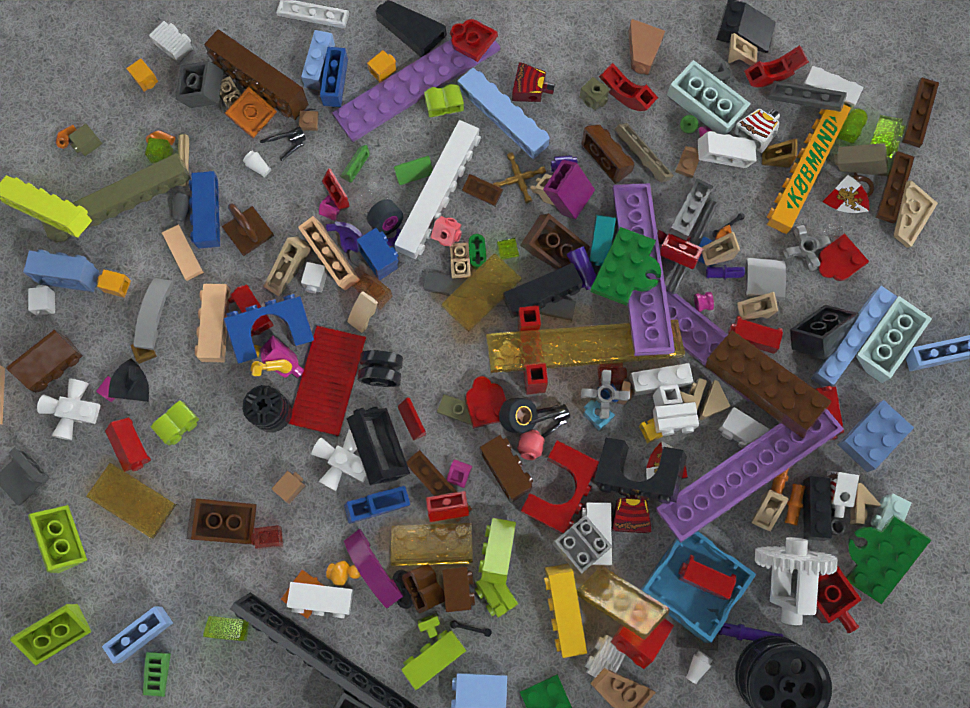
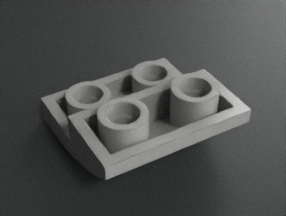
M747 258L746 296L758 297L774 292L776 299L784 300L786 289L785 261Z
M586 515L552 543L578 575L582 574L612 548V545Z

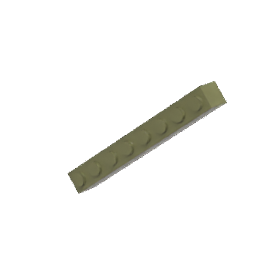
M176 153L73 202L76 207L80 205L88 211L87 215L92 220L87 226L89 228L101 224L102 221L108 218H114L125 210L133 209L142 202L150 201L154 196L166 193L175 186L183 185L191 178L183 160ZM42 222L47 237L55 243L64 242L68 237L72 236Z

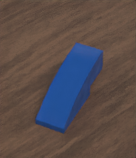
M402 486L348 501L344 504L348 523L351 524L410 506L406 487Z

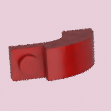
M799 45L776 60L770 62L759 61L744 70L752 87H766L772 85L774 81L780 82L795 74L794 71L806 65L809 61Z
M611 63L599 76L610 89L609 94L630 109L646 111L658 99L647 84L644 86L634 84L624 76L614 63Z

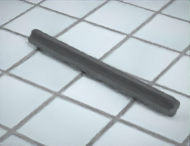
M709 200L689 240L690 243L699 246L717 207V202ZM678 263L667 287V292L676 294L688 267Z

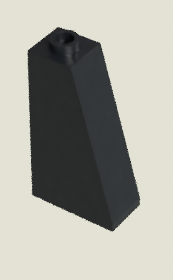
M387 0L377 7V20L420 57L428 54L447 36L444 24L391 0Z

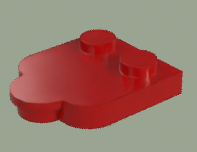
M469 19L463 24L457 23L453 25L450 35L453 48L456 51L478 62L496 40L498 32L477 20Z
M845 233L825 247L818 256L820 261L819 273L825 278L833 277L837 281L848 279L869 263V260Z
M484 376L477 377L473 381L472 388L465 395V402L473 429L499 423L500 408L506 401L502 387L496 383H491Z

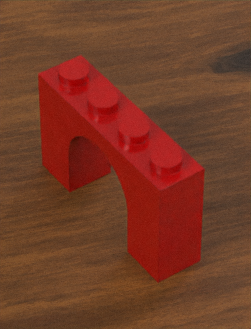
M539 306L520 307L517 321L526 395L545 393L548 377L546 363L542 362Z
M557 440L547 461L565 469L572 475L575 481L573 497L563 504H551L530 493L520 513L563 535L565 531L573 526L574 521L571 519L574 513L578 515L583 505L580 501L583 495L587 497L592 487L589 485L591 478L595 479L599 461Z

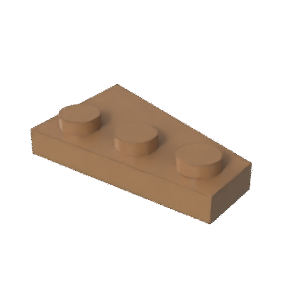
M606 668L590 683L612 708H643L656 693L653 689Z

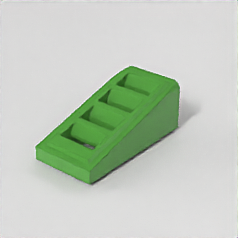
M146 652L143 695L165 696L171 653ZM153 660H161V664H154ZM152 668H161V673L152 672ZM151 676L160 677V681H151ZM150 685H158L160 690L149 689Z

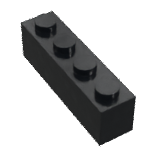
M571 263L503 292V300L511 317L515 318L518 317L520 307L539 306L540 310L547 303H556L568 294L570 296L580 292L583 282L574 264Z

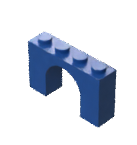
M292 294L283 297L284 301L278 303L275 299L264 302L265 306L261 308L254 305L245 308L246 312L239 314L237 310L226 314L227 318H224L223 321L237 364L258 358L251 338V328L253 323L262 315L271 314L281 318L288 328L293 346L314 341L300 296L295 297Z

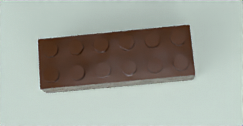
M218 29L204 44L207 55L212 60L211 63L224 70L225 74L228 77L230 76L232 80L234 78L238 80L243 88L247 89L250 87L261 98H264L274 109L278 108L286 118L291 117L296 120L300 116V111H304L309 105L303 87Z
M733 330L707 358L706 368L802 439L826 412L832 402Z

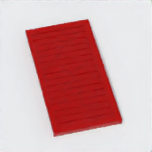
M316 326L313 336L314 341L311 343L293 405L292 418L288 424L338 437L346 414L366 336Z

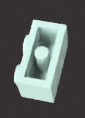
M895 494L883 496L879 502L881 506L871 521V527L882 530L893 515L904 521L912 503Z

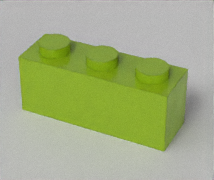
M492 518L491 525H487L485 537H489L488 543L484 542L482 549L485 560H480L478 572L482 573L481 581L506 585L516 522Z
M444 630L436 637L438 639L436 643L431 645L429 642L420 649L422 654L416 658L412 655L403 662L405 667L401 670L415 690L467 651L452 630L449 633L447 630Z

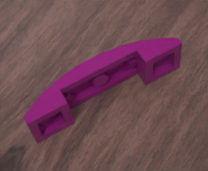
M358 529L344 540L354 565L384 607L387 609L401 599L403 594L394 580L388 577L370 549L371 544L362 530Z

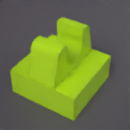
M437 613L418 620L420 632L427 630L430 638L438 636L435 626L440 624Z

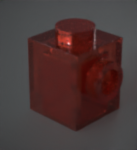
M623 361L602 362L598 364L599 386H601V372L603 370H611L610 384L621 385L624 379H627V369L623 367Z
M276 525L254 528V533L251 535L252 545H255V549L258 550L283 547L282 527Z

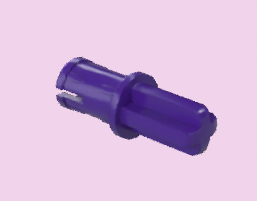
M726 265L723 267H706L707 279L723 278L726 280V278H743L745 275L744 267H727Z

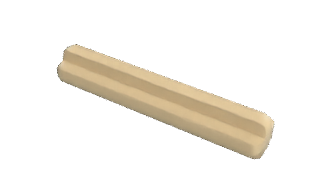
M180 134L178 136V156L183 160L189 173V136ZM188 181L180 186H188Z

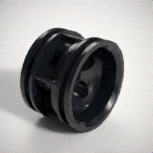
M776 635L758 638L746 646L738 658L735 668V682L740 696L750 708H781L782 702L786 699H791L793 704L785 708H828L832 696V682L825 664L813 652L791 639ZM799 658L801 669L798 673H793L790 667L791 662ZM776 660L778 663V672L776 674H768L766 672L765 666L768 661ZM804 683H806L805 689L801 695L800 688ZM764 685H770L773 688L772 695L767 698H761L759 695V691Z

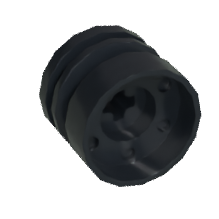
M269 385L254 387L246 394L243 400L242 410L245 418L265 432L274 433L282 430L292 418V407L289 400L276 388Z

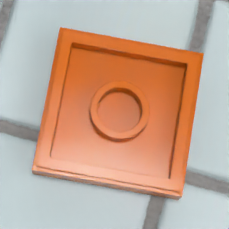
M248 87L225 112V115L254 139L277 111Z

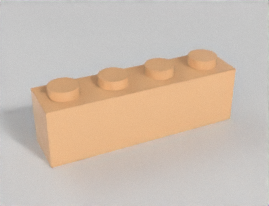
M314 216L298 227L339 287L346 291L360 280L323 225Z
M203 284V290H200V301H202V304L198 310L200 326L196 330L198 345L195 346V356L201 362H225L227 330L223 319L227 318L226 314L229 313L228 298L230 297V288L227 284Z

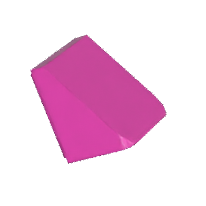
M330 195L319 206V214L333 221L336 220L341 209L337 208Z
M107 376L96 392L108 401L113 402L115 398L108 397L111 378Z
M454 459L446 480L449 483L464 488L472 466Z

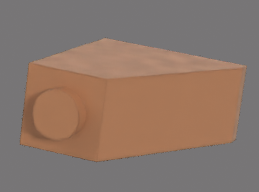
M632 19L628 31L631 69L635 70L638 74L648 75L662 43L665 30Z

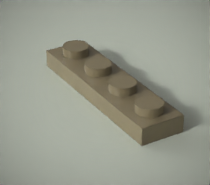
M628 123L619 124L614 129L618 133V137L628 144L630 151L641 159L643 166L651 170L653 177L661 183L666 182L674 176Z

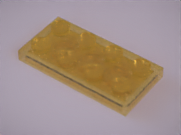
M494 253L441 304V307L469 332L503 299V292L513 289L522 278Z
M112 463L108 464L86 496L152 539L155 538L177 505Z
M472 523L399 525L391 527V566L473 563Z
M602 565L577 589V596L644 640L669 614V607Z

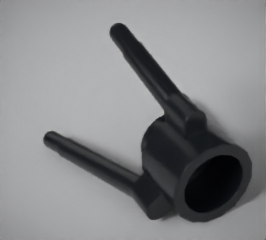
M299 126L289 132L262 139L260 143L288 137L291 144L295 143L296 145L280 158V161H283L299 147L304 146L302 141L306 140V137Z
M565 404L537 409V414L550 411L551 413L531 420L529 424L532 425L552 418L554 422L558 421L556 425L541 435L543 438L547 437L560 426L567 424L566 420L570 418V413Z

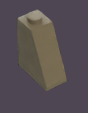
M886 143L838 147V154H835L834 161L835 165H838L839 171L888 176Z

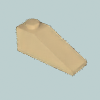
M299 237L287 238L263 287L280 296L305 262L312 248L311 245Z

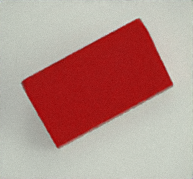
M328 169L322 180L324 186L338 209L349 208L350 205L345 192L332 170Z
M668 233L660 249V255L690 269H694L704 248Z
M409 397L405 398L398 405V410L414 441L425 436L426 431Z
M465 491L426 498L430 522L469 515Z

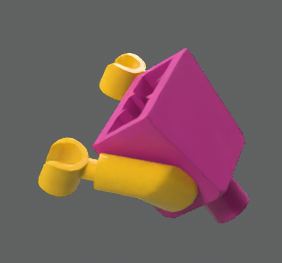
M274 335L262 347L254 345L257 357H259L261 352L263 363L259 361L252 363L250 371L253 376H261L262 370L275 371L284 378H287L290 374L296 378L302 375L304 369L299 366L297 355Z

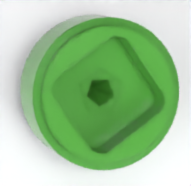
M686 115L681 119L680 127L684 133L692 134L698 129L699 122L695 116Z

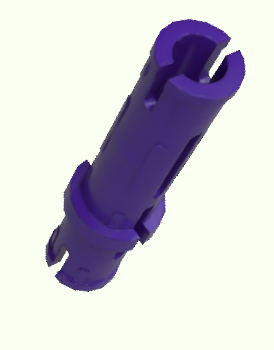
M724 623L718 632L719 635L735 637L739 641L743 639L754 641L770 635L783 637L782 633L745 627L744 624Z

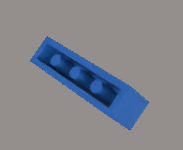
M214 171L191 173L192 180H189V188L192 191V197H190L189 202L193 213L190 214V222L193 226V232L190 233L191 242L198 249L220 247L218 177Z

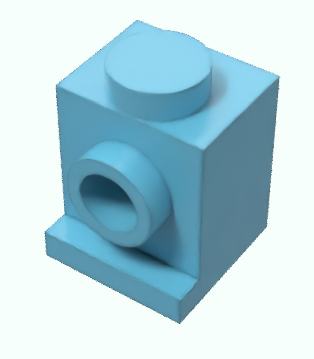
M591 400L584 406L586 410L583 415L598 431L615 416L609 410L608 419H599V415L595 414L596 409L600 410V403L597 400L595 402Z

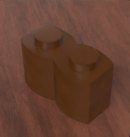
M429 564L403 575L404 584L411 594L412 602L419 613L445 602L444 591L437 583L436 573Z

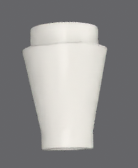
M252 150L243 159L246 167L261 174L263 177H266L271 171V168L268 167L258 152Z
M698 650L697 654L693 655L686 678L697 684L701 677L712 667L713 659Z

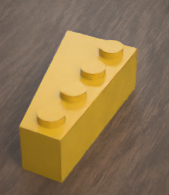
M569 563L545 567L547 578H544L546 591L549 590L550 594L548 606L554 615L551 623L553 631H557L558 639H554L556 651L561 653L562 658L587 654L573 570Z

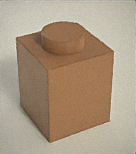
M287 471L273 486L272 490L290 504L305 487L302 483L304 479L296 472L291 474Z

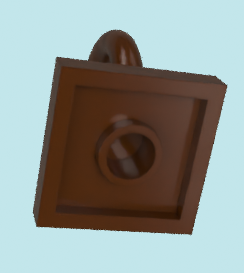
M230 203L228 205V209L234 218L224 224L222 228L243 256L274 236L253 206L241 213L235 204Z

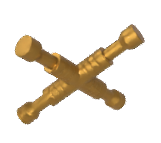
M511 152L507 154V158L512 164L511 168L515 176L506 178L501 182H494L493 185L501 187L518 183L521 192L524 194L525 203H530L532 198L527 192L528 188L524 180L532 178L537 174L546 173L545 166L534 171L530 170L521 173L518 164L515 162L514 153Z

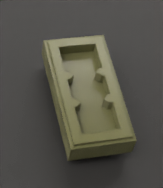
M444 394L437 413L472 425L466 402Z

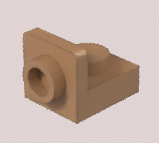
M685 146L677 165L676 173L693 178L699 162L697 148Z

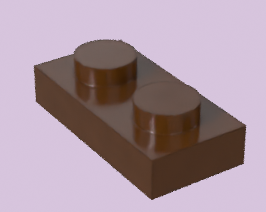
M469 174L462 192L496 207L503 189Z

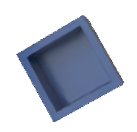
M375 228L358 238L357 245L358 251L377 279L381 280L398 269L399 260L397 257L399 256L393 247L390 248L388 246L386 235Z

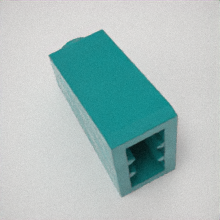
M595 215L589 260L593 261V265L602 266L612 246L616 222L615 217Z

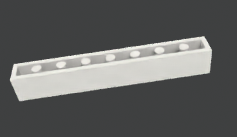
M461 120L458 121L394 244L396 251L413 259H416L418 255H422L425 249L424 243L426 239H430L435 221L441 217L440 212L442 208H446L448 205L450 192H454L457 187L456 180L458 177H462L466 161L469 162L472 158L473 147H477L480 142L479 128Z

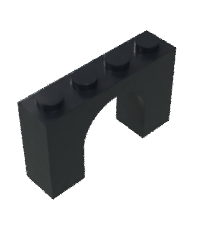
M605 438L594 480L600 491L606 493L616 491L623 496L637 495L644 500L654 498L665 504L677 502L687 458L684 450L663 447L660 464L656 473L645 481L637 482L629 480L624 476V465L629 449L625 440Z

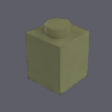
M84 124L68 136L72 141L70 144L77 153L81 151L84 156H87L103 144L87 124Z

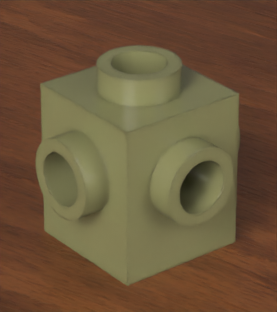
M592 77L581 88L579 98L583 100L587 107H591L596 111L600 106L603 107L607 103L609 89L604 83Z

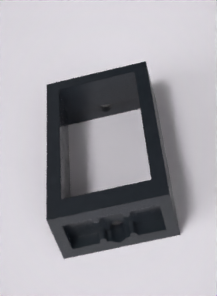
M376 406L368 410L364 408L354 410L353 415L346 419L369 484L375 485L397 481L410 474L387 408L378 409ZM372 420L389 467L387 470H383L365 421Z

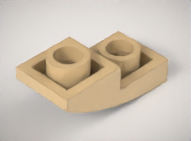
M230 76L222 80L220 96L228 109L241 96Z
M454 243L450 246L452 279L470 278L469 243Z
M362 291L351 310L347 322L363 333L367 329L370 317L375 314L378 302L372 296Z

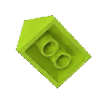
M68 505L28 515L47 572L61 573L87 561Z
M66 604L12 636L10 641L36 666L91 633V629L79 605Z

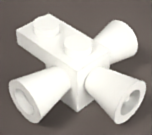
M69 379L67 398L60 396L59 400H56L47 395L40 397L37 405L38 413L54 414L61 418L52 434L53 437L72 441L74 422L96 423L101 405L81 400L89 383Z
M350 429L348 430L343 448L337 445L335 449L321 437L316 442L311 453L314 456L329 460L327 463L332 467L319 482L334 491L337 490L342 472L361 482H364L367 477L360 457L353 454L357 447Z

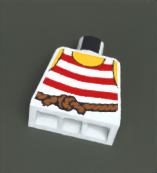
M757 109L736 124L735 135L739 138L745 137L749 140H754L756 150L763 153L778 132L780 114L774 109L768 114L762 109Z
M827 471L831 488V516L844 518L845 506H854L859 475Z

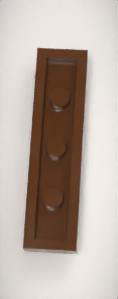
M923 77L919 80L902 143L918 148L922 146L939 82Z
M896 151L875 218L892 224L896 222L914 156Z
M420 450L406 461L408 468L433 496L457 492ZM468 504V510L470 512L472 508ZM458 517L454 519L458 523L464 517Z

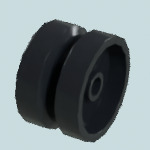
M381 350L361 352L360 364L363 368L358 371L359 382L379 387H397L401 384V373L398 370L403 366V356Z

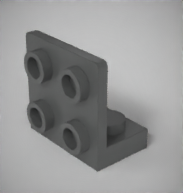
M14 447L9 452L13 457L12 461L0 471V487L16 505L20 506L44 485L50 477L25 450Z

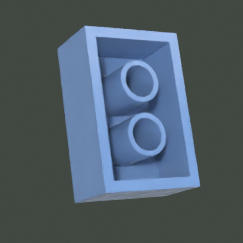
M39 249L37 252L29 251L23 273L41 285L94 292L99 270L94 267V264L86 260L87 258L84 256L75 255L71 257L61 252L50 254L48 251Z
M883 400L875 404L837 445L866 472L875 470L914 427Z

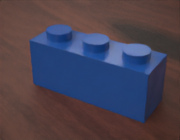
M327 47L320 92L323 106L341 107L348 65L346 48Z

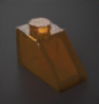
M364 273L360 280L352 286L359 293L364 291L378 302L377 308L379 310L393 297L391 290L386 285L367 273Z

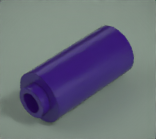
M583 246L567 253L570 264H574L583 282L581 288L585 287L586 290H589L597 276Z

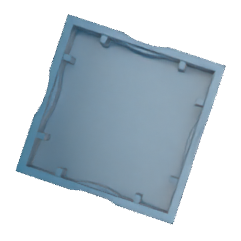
M697 531L682 543L677 538L674 539L638 593L703 642L711 643L727 620L731 608L742 597L756 574L734 557L722 552L711 540ZM691 554L695 556L694 561L727 576H731L732 573L735 574L736 583L730 599L722 600L680 581L681 574L678 572L683 562L686 563Z

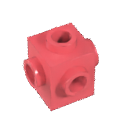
M441 216L435 221L430 238L439 241L443 246H452L461 238L462 231H460L462 224L457 223L453 218Z

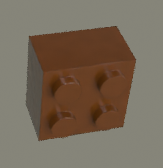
M467 567L442 569L446 612L472 610L471 606L475 605L474 592L470 593L469 586L473 585L472 571H468Z

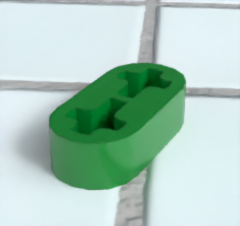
M473 234L469 238L470 265L476 270L483 269L486 265L485 238L480 234ZM476 239L482 242L479 244V249H475V244H472ZM476 254H479L480 260H483L480 261V264H476V261H473L476 260Z

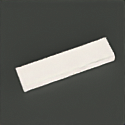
M280 0L276 12L277 16L344 29L349 17L348 10L296 0Z

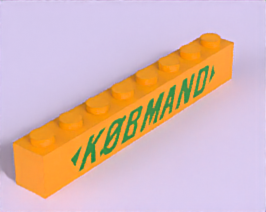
M843 105L841 112L820 109L819 114L821 117L820 119L816 118L811 127L814 131L812 134L809 133L804 141L807 145L805 148L800 149L797 155L799 161L798 163H793L789 171L792 175L790 178L787 177L782 185L784 191L783 193H778L774 201L777 204L775 208L771 207L767 214L769 220L766 225L786 235L791 230L848 116L850 107Z

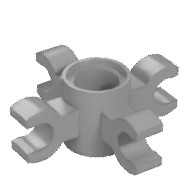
M797 226L793 233L796 239H798L799 244L798 246L785 249L786 251L783 252L785 260L798 255L800 258L806 259L809 271L816 270L820 266V261L814 252L817 249L827 247L831 243L828 236L818 240L808 237L805 226ZM803 245L808 246L810 251L806 250Z
M603 370L601 372V387L598 390L582 388L581 398H596L597 402L600 403L599 419L609 418V403L612 400H630V391H615L610 386L611 370ZM601 390H607L610 393L608 400L601 397Z

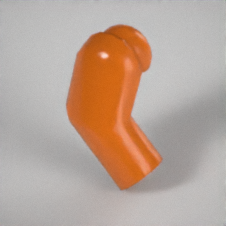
M71 125L58 132L56 145L59 148L64 149L68 146L70 140L68 136L77 130L76 127Z
M155 131L146 137V142L150 145H157L162 142L173 145L175 141L174 136L163 131Z

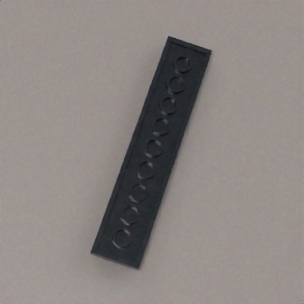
M251 592L235 601L231 606L230 610L238 618L246 620L252 624L255 630L262 631L268 635L271 641L281 644L290 654L297 655L307 666L314 667L320 671L323 677L336 682L342 690L352 693L359 702L366 703L372 708H418Z

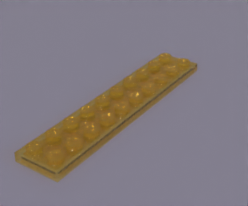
M678 319L670 320L675 348L674 354L634 356L630 323L486 334L491 373L525 370L526 365L546 363L547 369L683 358L685 350Z

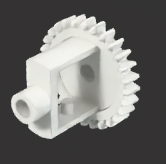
M787 537L786 547L762 546L755 549V562L762 567L766 565L767 569L772 565L770 602L782 607L781 622L790 625H802L803 615L816 614L819 572L821 571L822 575L833 574L837 570L838 559L835 556H831V554L807 549L808 540L802 538ZM794 569L798 570L796 599L790 596L791 579Z

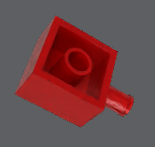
M838 565L836 572L833 574L822 575L820 571L816 617L821 623H831L838 618L847 633H852L859 628V625H857L848 611L862 601V599Z

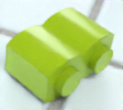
M448 84L444 88L432 87L424 92L429 117L464 111V102L459 85Z
M180 400L150 427L165 444L170 446L171 444H177L182 439L184 432L193 430L197 426L196 422L199 418L185 402Z

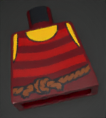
M519 62L512 91V101L541 102L543 93L553 95L555 84L545 82L546 72L544 70Z
M632 494L626 496V498H618L616 500L611 531L651 533L648 501L638 499L637 495Z

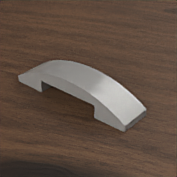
M154 278L149 285L137 319L134 347L154 350L159 333L157 331L165 300L170 297L173 286L172 280Z

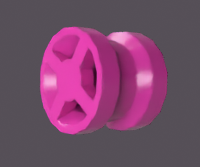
M712 293L694 294L695 309L699 312L705 309L708 311L713 310L714 299Z

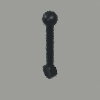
M739 213L737 218H735L725 226H731L737 221L743 220L745 218V215L743 213ZM714 230L712 236L716 237L719 230Z
M455 620L450 622V627L453 629H466L482 633L486 637H490L492 634L489 628L484 630L459 624Z

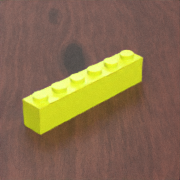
M6 175L0 182V201L72 236L78 238L92 222L87 215L88 211L82 206L78 205L76 207L70 201H63L55 194L50 195L42 188L38 190L32 184H25L17 177L12 178Z

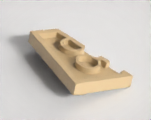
M911 180L906 182L893 236L906 248L912 247L938 204Z

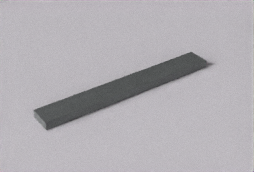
M428 271L424 291L507 307L503 300V292L513 289L464 278L452 279V276ZM562 299L556 303L550 302L545 304L546 306L540 309L539 312L541 315L572 321L576 301Z

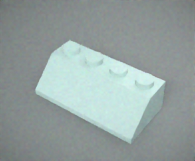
M694 60L671 83L667 93L668 97L712 131L723 135L731 131L751 104Z
M898 296L856 355L865 372L880 383L889 380L932 318Z

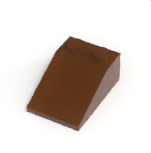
M549 213L539 215L520 245L530 254L555 269H560L570 264L567 253L583 246L586 253L590 249L588 244Z
M194 498L191 500L186 539L252 545L257 504Z

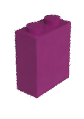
M564 159L543 189L563 216L577 219L595 191L579 165Z

